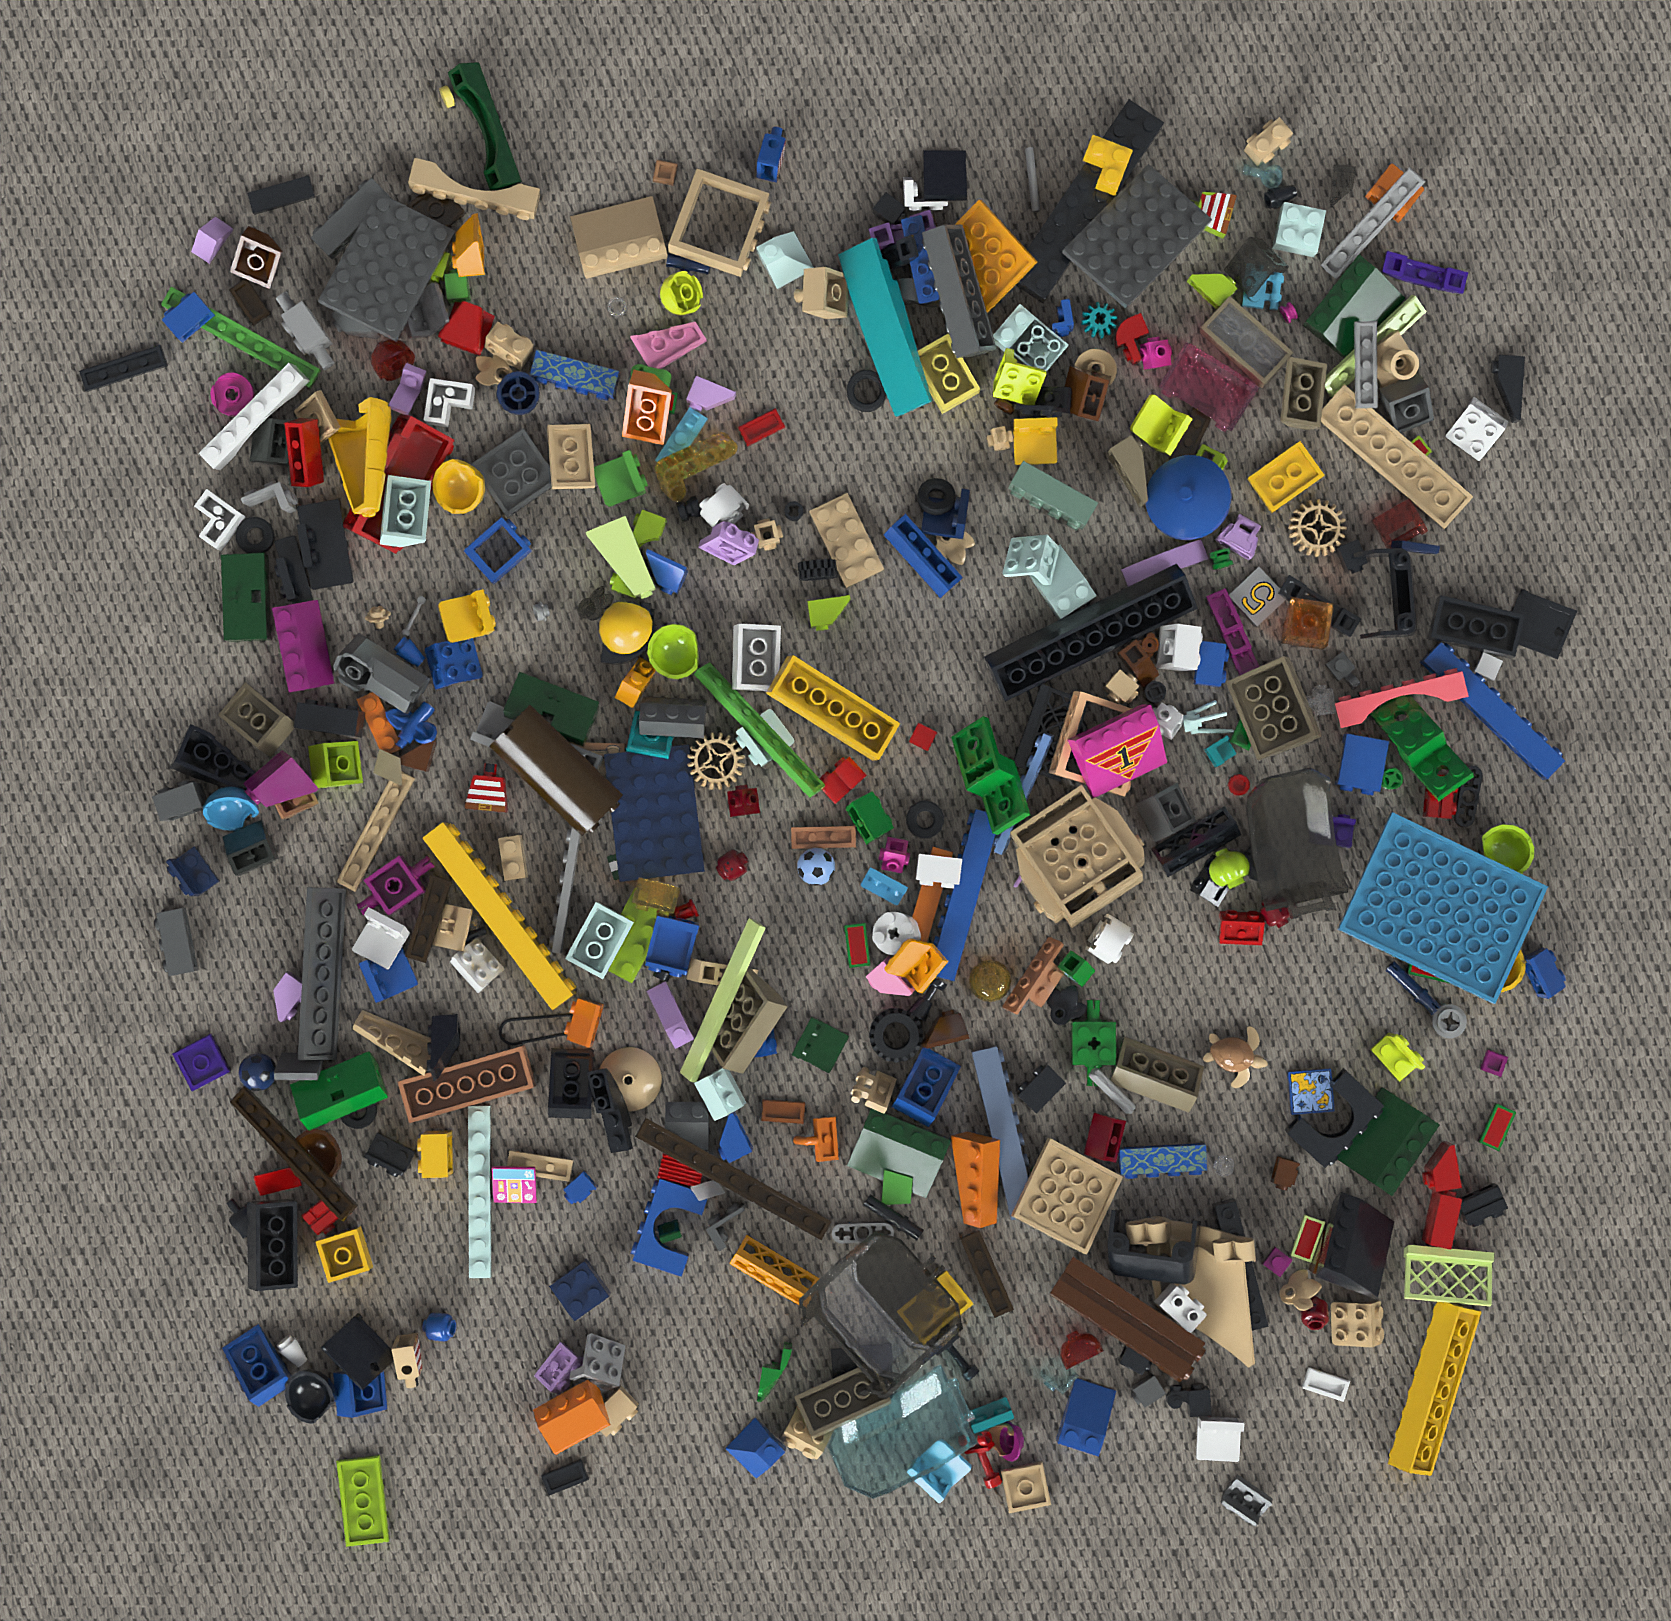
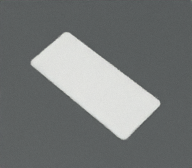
M713 1180L690 1187L699 1201L725 1193L721 1185Z

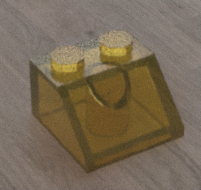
M639 877L632 904H636V909L648 911V908L657 910L656 914L669 917V913L674 914L680 888Z

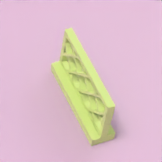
M1407 1245L1404 1248L1405 1299L1480 1306L1492 1305L1493 1252L1450 1250L1418 1245ZM1411 1261H1419L1425 1269L1416 1275L1411 1269ZM1434 1263H1440L1446 1270L1439 1277L1430 1269V1266ZM1455 1265H1461L1467 1271L1461 1279L1451 1270ZM1477 1267L1486 1268V1277L1482 1281L1472 1272ZM1426 1270L1435 1279L1428 1287L1419 1278ZM1447 1272L1456 1281L1449 1289L1440 1280ZM1469 1274L1478 1283L1471 1291L1462 1282ZM1415 1280L1424 1289L1420 1294L1410 1293V1284ZM1436 1282L1446 1291L1441 1296H1435L1429 1289ZM1458 1284L1467 1293L1463 1298H1457L1451 1292ZM1480 1286L1486 1292V1300H1478L1472 1292Z

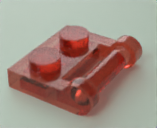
M1410 499L1403 501L1371 520L1387 549H1392V541H1409L1419 534L1423 535L1428 532L1427 527ZM1412 521L1415 523L1416 527L1392 540L1389 534Z

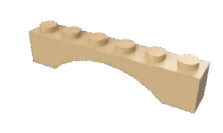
M414 158L408 181L409 189H412L414 193L432 194L435 198L441 200L446 198L452 199L461 205L469 203L475 205L478 209L487 210L489 208L496 210L497 213L502 215H508V213L517 215L522 220L535 219L540 198L539 188L523 184H517L498 191L471 189L449 178L436 163Z

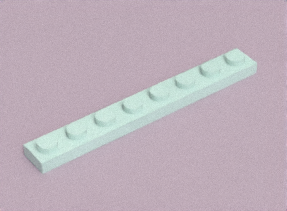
M468 1106L469 1278H491L490 1106Z

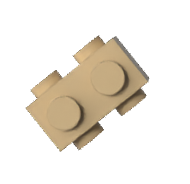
M1280 117L1276 121L1272 119L1262 127L1264 131L1259 135L1254 133L1246 141L1248 144L1244 152L1257 167L1262 162L1267 164L1275 156V151L1279 148L1283 150L1291 143L1290 138L1293 132Z
M497 322L486 336L485 348L520 371L533 353L534 344H532L531 340L526 336L518 335L507 324Z
M1119 669L1102 689L1108 693L1106 697L1111 702L1122 705L1125 702L1131 703L1138 695L1136 690L1139 685L1136 684L1138 680L1129 672L1125 674Z

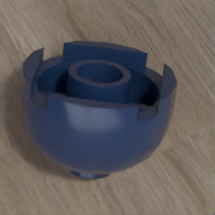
M518 371L504 376L505 378L497 386V398L504 410L514 415H524L535 409L539 402L540 390L533 377L525 372Z

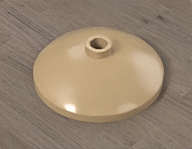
M625 1047L615 1050L605 1058L600 1066V1069L607 1068L622 1093L628 1111H637L647 1107L654 1101L660 1091L662 1084L660 1067L654 1057L642 1049ZM627 1076L632 1077L633 1082L631 1084L625 1082Z

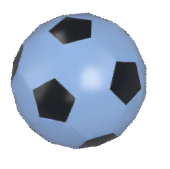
M811 848L801 854L797 862V870L804 882L818 886L827 883L832 878L835 872V862L828 851L822 848Z

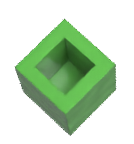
M451 270L449 274H444L448 302L451 304L471 301L468 276L459 277L458 270Z

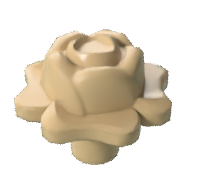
M374 606L367 613L365 620L369 621V623H375V627L381 629L384 627L383 622L389 619L388 616L391 615V612L382 606Z

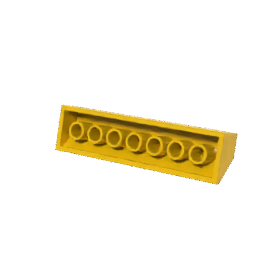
M1437 1302L1435 1304L1432 1320L1427 1328L1425 1343L1421 1348V1356L1414 1371L1415 1376L1408 1390V1399L1402 1410L1401 1422L1395 1433L1394 1445L1389 1453V1465L1408 1473L1432 1476L1482 1311L1456 1303Z

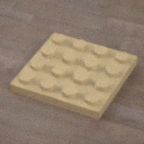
M1047 1138L1011 1216L1087 1255L1123 1177L1053 1139Z

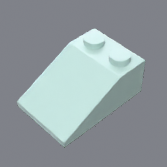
M1058 545L1060 549L1051 585H1043L1034 575L1029 576L1056 618L1060 620L1094 599L1097 595L1061 545Z

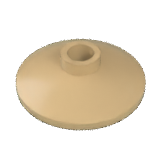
M1094 348L1084 351L1079 355L1074 365L1078 368L1111 376L1109 385L1112 384L1117 373V365L1114 358L1102 349ZM1097 364L1100 366V369L1096 371L1092 366Z

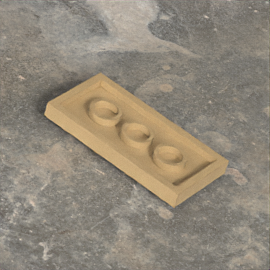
M848 493L809 511L831 559L836 560L837 571L845 588L884 571V567Z

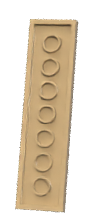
M1345 384L1322 409L1321 423L1441 528L1445 529L1473 498L1468 491L1372 408L1355 409V393Z

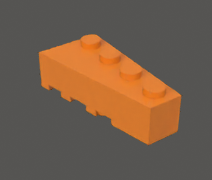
M972 1132L951 1135L964 1224L978 1228L996 1224L1000 1140Z

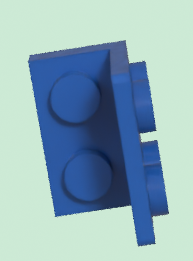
M473 638L455 643L448 641L435 643L424 649L435 690L445 688L451 684L483 677Z
M403 947L389 969L370 960L359 963L376 1003L418 985L408 958L405 957L406 954Z

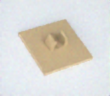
M445 904L433 945L464 952L473 910Z

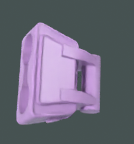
M1239 514L1235 524H1228L1221 530L1222 532L1215 540L1222 546L1230 548L1231 551L1250 560L1255 554L1258 542L1256 534L1261 526ZM1240 524L1252 530L1251 533L1240 528Z

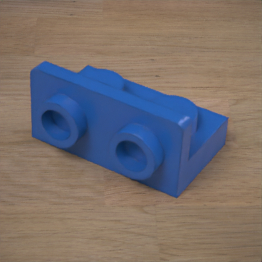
M1070 299L1061 300L1060 307H1057L1058 323H1053L1051 330L1059 337L1068 336L1074 327Z

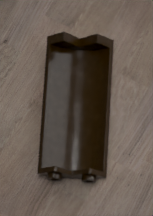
M531 705L489 746L581 836L587 831L592 833L600 825L598 821L608 811L612 813L620 805L618 800L623 794Z

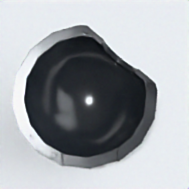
M311 1369L298 1371L289 1377L285 1384L287 1408L293 1416L302 1422L314 1424L337 1400L334 1384L329 1377L320 1371Z

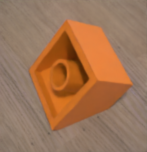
M580 997L577 998V1002L573 1001L570 1009L573 1017L571 1022H567L564 1034L567 1035L566 1040L588 1048L593 1046L604 1004Z

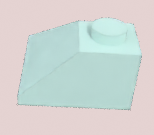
M794 231L776 236L756 247L757 254L777 289L803 276L804 269L814 268Z

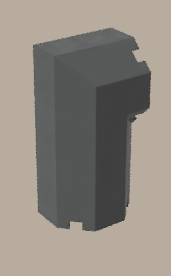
M360 633L340 652L333 665L335 672L338 670L340 674L338 679L342 684L353 691H360L363 688L370 690L405 714H408L415 707L418 697L421 693H424L430 681L429 677Z

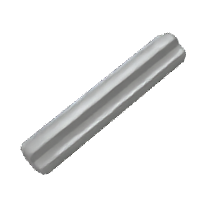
M1093 1068L1089 1073V1077L1126 1114L1133 1113V1110L1136 1108L1135 1104L1099 1068Z

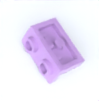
M560 1342L534 1377L550 1392L561 1394L570 1385V1372L580 1368L583 1365L584 1358L577 1356L568 1346Z

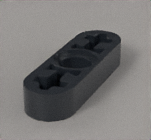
M1468 766L1471 771L1472 769L1474 770V774H1477V778H1474L1471 784L1476 785V788L1464 787L1463 784L1458 790L1454 821L1460 827H1468L1475 820L1483 777L1481 769L1477 766ZM1466 790H1470L1474 795L1473 800L1469 803L1465 802L1462 798ZM1461 804L1472 806V810L1467 809L1466 815L1470 816V819L1466 820L1465 823H1462V819L1459 818V815L1464 814L1465 808H1460Z

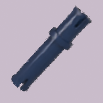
M1393 961L1385 969L1414 997L1413 1000L1416 1003L1419 1002L1431 1015L1438 1011L1437 1008L1441 1007L1428 994V990L1426 988L1423 989L1396 961Z

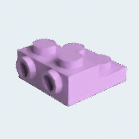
M723 521L712 528L711 535L700 540L698 548L732 565H736L755 555L759 539L754 534L742 531L736 525Z

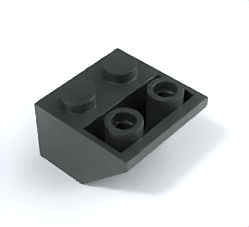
M269 418L260 424L253 432L250 462L289 467L284 424L289 420Z
M263 820L223 836L226 856L235 876H241L279 859Z

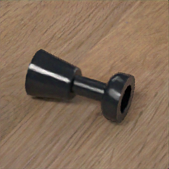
M934 978L923 997L920 996L908 1011L926 1022L932 1006L931 999L937 989L943 991L947 984Z

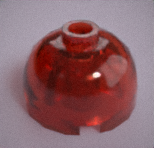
M392 339L381 341L376 345L371 355V364L375 373L381 380L384 378L386 381L400 378L406 363L413 365L415 361L414 352L401 340H397V342Z
M1078 1330L1066 1335L1068 1340L1062 1344L1060 1356L1067 1370L1104 1350L1094 1335L1087 1332L1079 1334Z

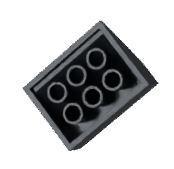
M1340 1192L1332 1203L1315 1277L1377 1299L1394 1221L1362 1199Z

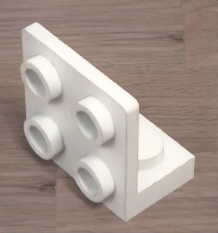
M903 177V204L909 210H922V206H929L930 210H943V206H948V201H924V198L914 199V197L918 196L917 184L913 182L912 177Z
M1473 397L1468 403L1466 410L1447 432L1446 438L1480 461L1506 429L1508 421Z
M368 907L364 915L369 921L354 944L352 951L389 969L410 932L404 925Z
M1199 1416L1196 1458L1198 1460L1238 1462L1241 1432H1244L1243 1420L1241 1418Z

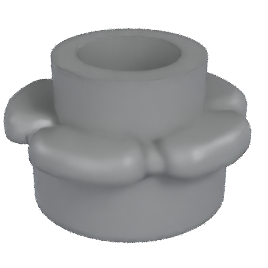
M539 601L538 604L533 605L536 620L546 622V617L550 616L547 604Z

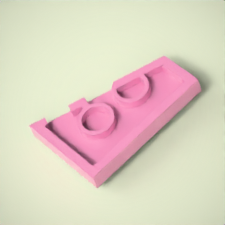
M696 322L660 331H651L642 335L630 336L646 365L657 369H662L707 342Z

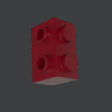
M1093 1113L1084 1155L1116 1163L1126 1121L1109 1115Z

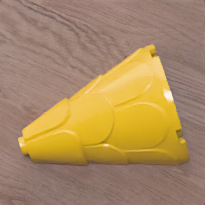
M369 397L358 404L359 413L366 414L355 421L336 419L341 428L328 438L354 514H362L363 517L375 516V513L380 510L386 476L384 470L391 424V408L388 406V403L378 398Z

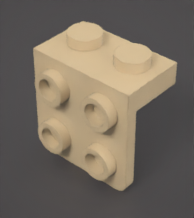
M1372 1300L1366 1303L1333 1302L1331 1304L1332 1343L1339 1346L1375 1347L1382 1344L1384 1330L1381 1328V1319L1383 1318L1381 1301Z
M797 1405L788 1426L782 1432L779 1440L783 1441L789 1448L800 1450L807 1458L817 1460L823 1453L833 1430L812 1439Z

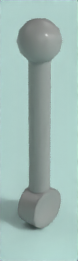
M419 596L417 598L418 604L406 628L401 632L403 637L409 636V630L421 605L426 603L425 597Z

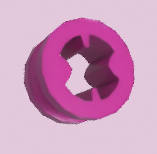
M1290 302L1286 303L1285 307H1279L1280 313L1287 324L1291 323V319H1298L1297 312Z

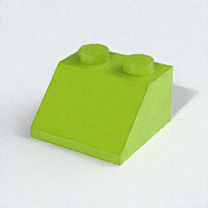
M358 741L322 743L308 746L312 781L318 788L363 783Z

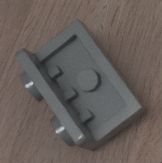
M1238 1474L1224 1489L1221 1497V1504L1227 1510L1233 1511L1246 1523H1250L1255 1527L1259 1524L1261 1515L1273 1501V1498Z

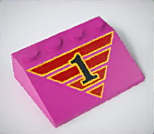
M1141 704L1068 739L1091 798L1098 797L1167 763L1159 723L1152 706L1148 704Z

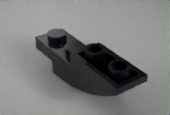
M607 1068L588 1071L587 1076L596 1114L601 1113L610 1152L615 1153L633 1149L628 1127L632 1126V1122L616 1081Z

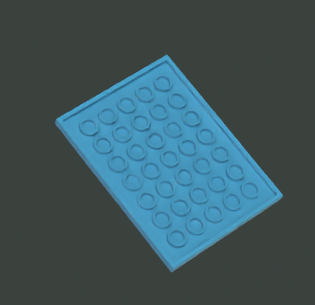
M1392 812L1387 819L1343 915L1338 930L1492 1004H1496L1548 886Z

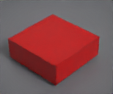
M918 723L909 743L928 752L937 732Z

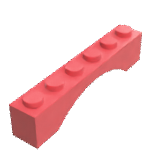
M1457 668L1444 671L1445 675L1436 677L1435 673L1423 676V681L1415 682L1414 679L1402 681V686L1394 688L1393 684L1380 687L1381 691L1372 693V689L1359 692V697L1351 698V695L1339 697V702H1335L1340 726L1344 728L1363 723L1366 717L1379 705L1402 695L1425 694L1438 697L1447 702L1469 697L1463 672L1457 671Z

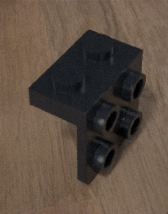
M1042 386L1035 405H1014V409L1021 410L1020 414L1062 417V413L1070 414L1072 388Z

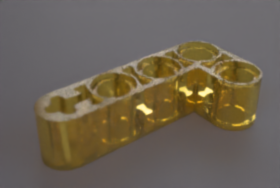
M719 432L662 458L655 466L661 490L673 502L683 500L686 496V487L683 479L734 456L738 449L736 442L725 432Z

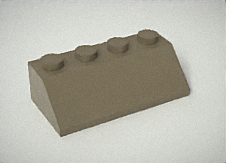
M1124 1037L1116 1057V1065H1113L1110 1080L1116 1086L1189 1113L1198 1097L1204 1066Z

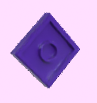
M212 1033L172 1053L191 1091L231 1072Z

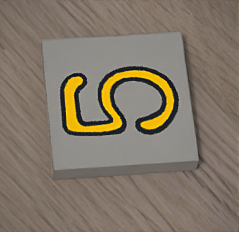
M1260 567L1255 569L1229 594L1231 601L1256 627L1286 600L1278 594L1280 588Z

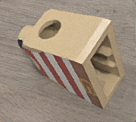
M418 1333L396 1336L392 1347V1354L397 1378L399 1380L405 1379L406 1388L417 1387L419 1385L418 1377L422 1370Z

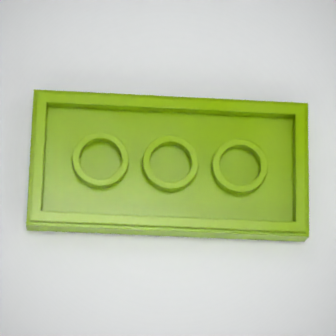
M380 1455L337 1460L346 1547L389 1542Z

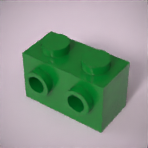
M873 791L845 807L866 845L884 836L894 828L892 819L885 813L880 799L875 796Z

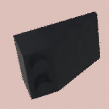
M551 1048L548 1118H592V1093L587 1072L592 1071L594 1068V1050Z

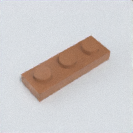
M855 826L791 827L792 849L856 847Z

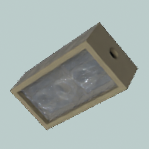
M1231 296L1204 323L1199 332L1262 389L1287 363V357H1292L1294 353Z

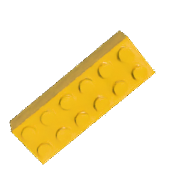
M794 655L787 656L766 691V694L872 761L881 758L900 725L898 721Z

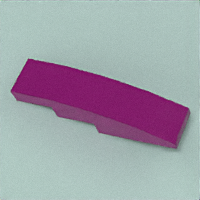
M1226 588L1206 596L1218 630L1226 644V648L1229 649V655L1238 675L1240 676L1260 667Z

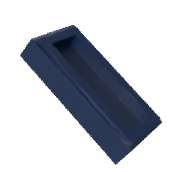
M1409 541L1391 542L1392 549L1402 548L1407 552L1437 554L1440 546Z

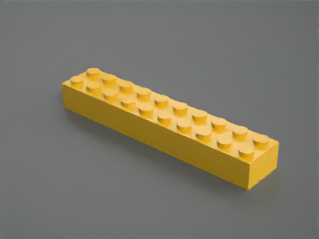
M442 822L425 835L423 840L552 1010L558 1008L576 994L574 990L577 988L570 978L563 976L561 972L564 969L557 960H551L548 956L551 952L544 943L539 944L536 940L538 935L531 926L527 927L524 924L523 920H525V917L518 909L514 910L511 907L510 903H512V900L506 892L499 891L497 888L499 886L498 881L493 875H487L484 871L487 867L480 858L477 859L472 855L474 850L470 844L459 838L461 833L454 824Z

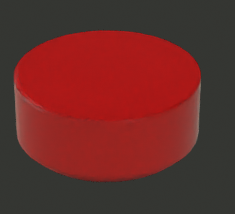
M1242 774L1233 775L1228 781L1229 791L1237 796L1244 795L1250 788L1248 778Z

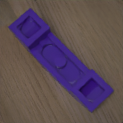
M1386 251L1382 273L1419 286L1452 293H1464L1468 272L1449 267L1446 269L1407 259L1408 256Z

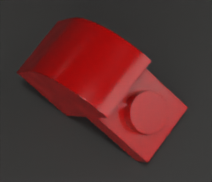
M1141 313L1124 320L1118 327L1114 338L1115 348L1118 349L1124 346L1125 349L1122 350L1126 361H1130L1132 365L1139 363L1142 359L1135 341L1149 334Z

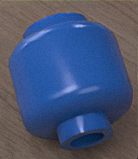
M433 1312L423 1321L422 1330L429 1340L446 1342L454 1336L456 1322L450 1314Z

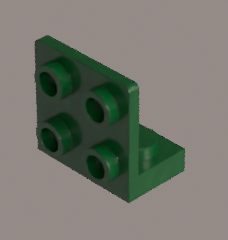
M811 1016L791 1055L830 1073L849 1036Z

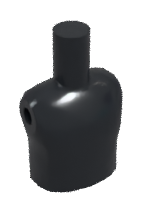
M231 1199L226 1203L233 1212L229 1222L244 1239L247 1237V1206L240 1208L236 1201Z

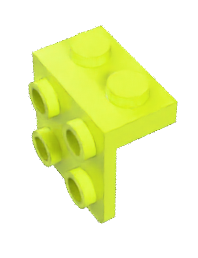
M1150 394L1130 426V431L1154 450L1171 456L1192 418L1187 414L1173 410L1156 395Z

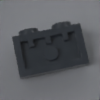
M1212 854L1204 863L1200 874L1194 879L1190 891L1218 907L1228 892L1229 887L1228 885L1221 887L1212 881L1209 867L1216 858Z
M377 1132L364 1158L368 1159V1164L377 1168L380 1165L387 1169L386 1172L388 1174L398 1177V1175L403 1176L406 1173L416 1151Z

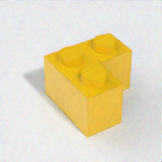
M1092 135L1083 161L1103 168L1095 189L1114 196L1116 195L1132 154V149Z

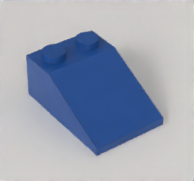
M923 1047L891 1107L929 1127L936 1118L961 1066L931 1049Z
M259 1324L222 1348L250 1402L259 1407L285 1390V1384L289 1377H291V1374Z
M1075 1377L1056 1436L1057 1443L1099 1457L1116 1390Z

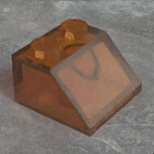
M1291 597L1283 623L1281 643L1320 650L1326 648L1329 642L1333 604Z

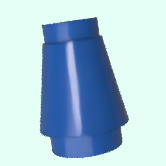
M405 636L394 647V650L397 652L396 655L416 667L426 658L412 640H408Z

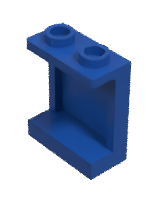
M1343 734L1342 743L1344 745L1338 779L1335 781V785H1339L1340 790L1352 792L1353 788L1361 789V794L1373 796L1374 792H1380L1389 741Z
M657 913L645 966H649L648 969L655 972H661V969L670 971L669 975L675 977L687 975L699 923Z

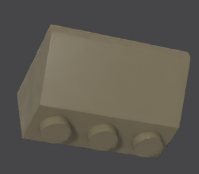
M1287 357L1280 421L1288 427L1303 430L1320 428L1327 364Z

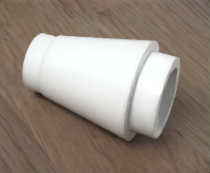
M288 1335L277 1344L278 1352L297 1367H300L307 1361V1357L295 1337L293 1338L291 1335Z

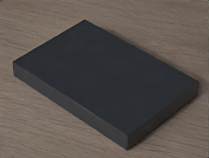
M923 150L924 201H967L966 150Z

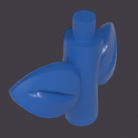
M422 702L414 713L410 711L408 714L397 708L389 709L385 712L389 723L395 729L401 730L398 735L400 739L396 746L403 749L406 744H411L414 739L418 743L425 744L432 742L436 738L437 729L435 725L426 722L435 711L431 705Z

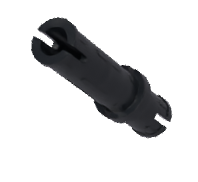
M871 1194L863 1204L864 1207H867L897 1227L896 1230L899 1232L903 1231L915 1239V1241L919 1239V1236L924 1231L923 1228L908 1220L909 1217L906 1215L902 1216Z

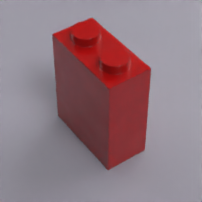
M1432 1190L1422 1240L1427 1244L1451 1250L1462 1199L1456 1196L1457 1192L1452 1190L1435 1192Z

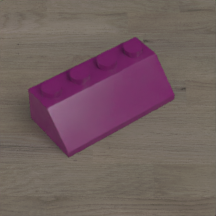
M313 600L272 608L288 691L295 692L335 684L319 601Z

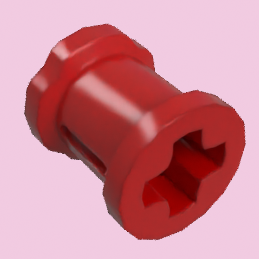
M689 899L688 903L679 907H672L675 916L678 918L689 919L693 916H699L692 899Z

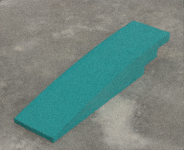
M871 238L838 254L862 332L895 417L932 402L898 281L893 280L888 261L882 258L877 239Z

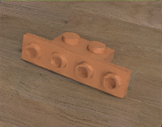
M1051 937L1047 938L1003 1004L1004 1009L1017 1015L1028 999L1036 1006L1042 1008L1064 975L1058 966L1053 963L1064 946L1061 941Z

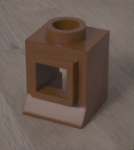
M1276 1156L1270 1180L1272 1183H1275V1188L1287 1191L1288 1187L1291 1188L1292 1185H1295L1298 1173L1296 1168L1300 1165L1299 1162Z

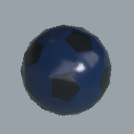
M250 1054L240 1063V1081L250 1090H265L275 1082L274 1071L276 1064L266 1054Z

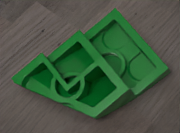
M784 1342L781 1363L763 1364L757 1396L758 1402H762L770 1394L781 1378L790 1359L792 1343Z

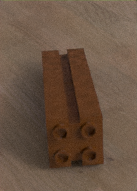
M1075 1257L1071 1259L1050 1292V1296L1159 1366V1370L1179 1383L1183 1379L1187 1380L1195 1369L1192 1367L1193 1362L1200 1361L1206 1351L1203 1348L1205 1345L1204 1341Z

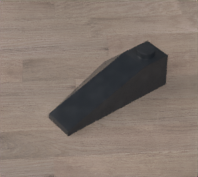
M190 724L169 768L223 788L229 786L247 790L243 783L256 772L245 762L240 761L234 756L231 750L215 739L216 737L210 732Z

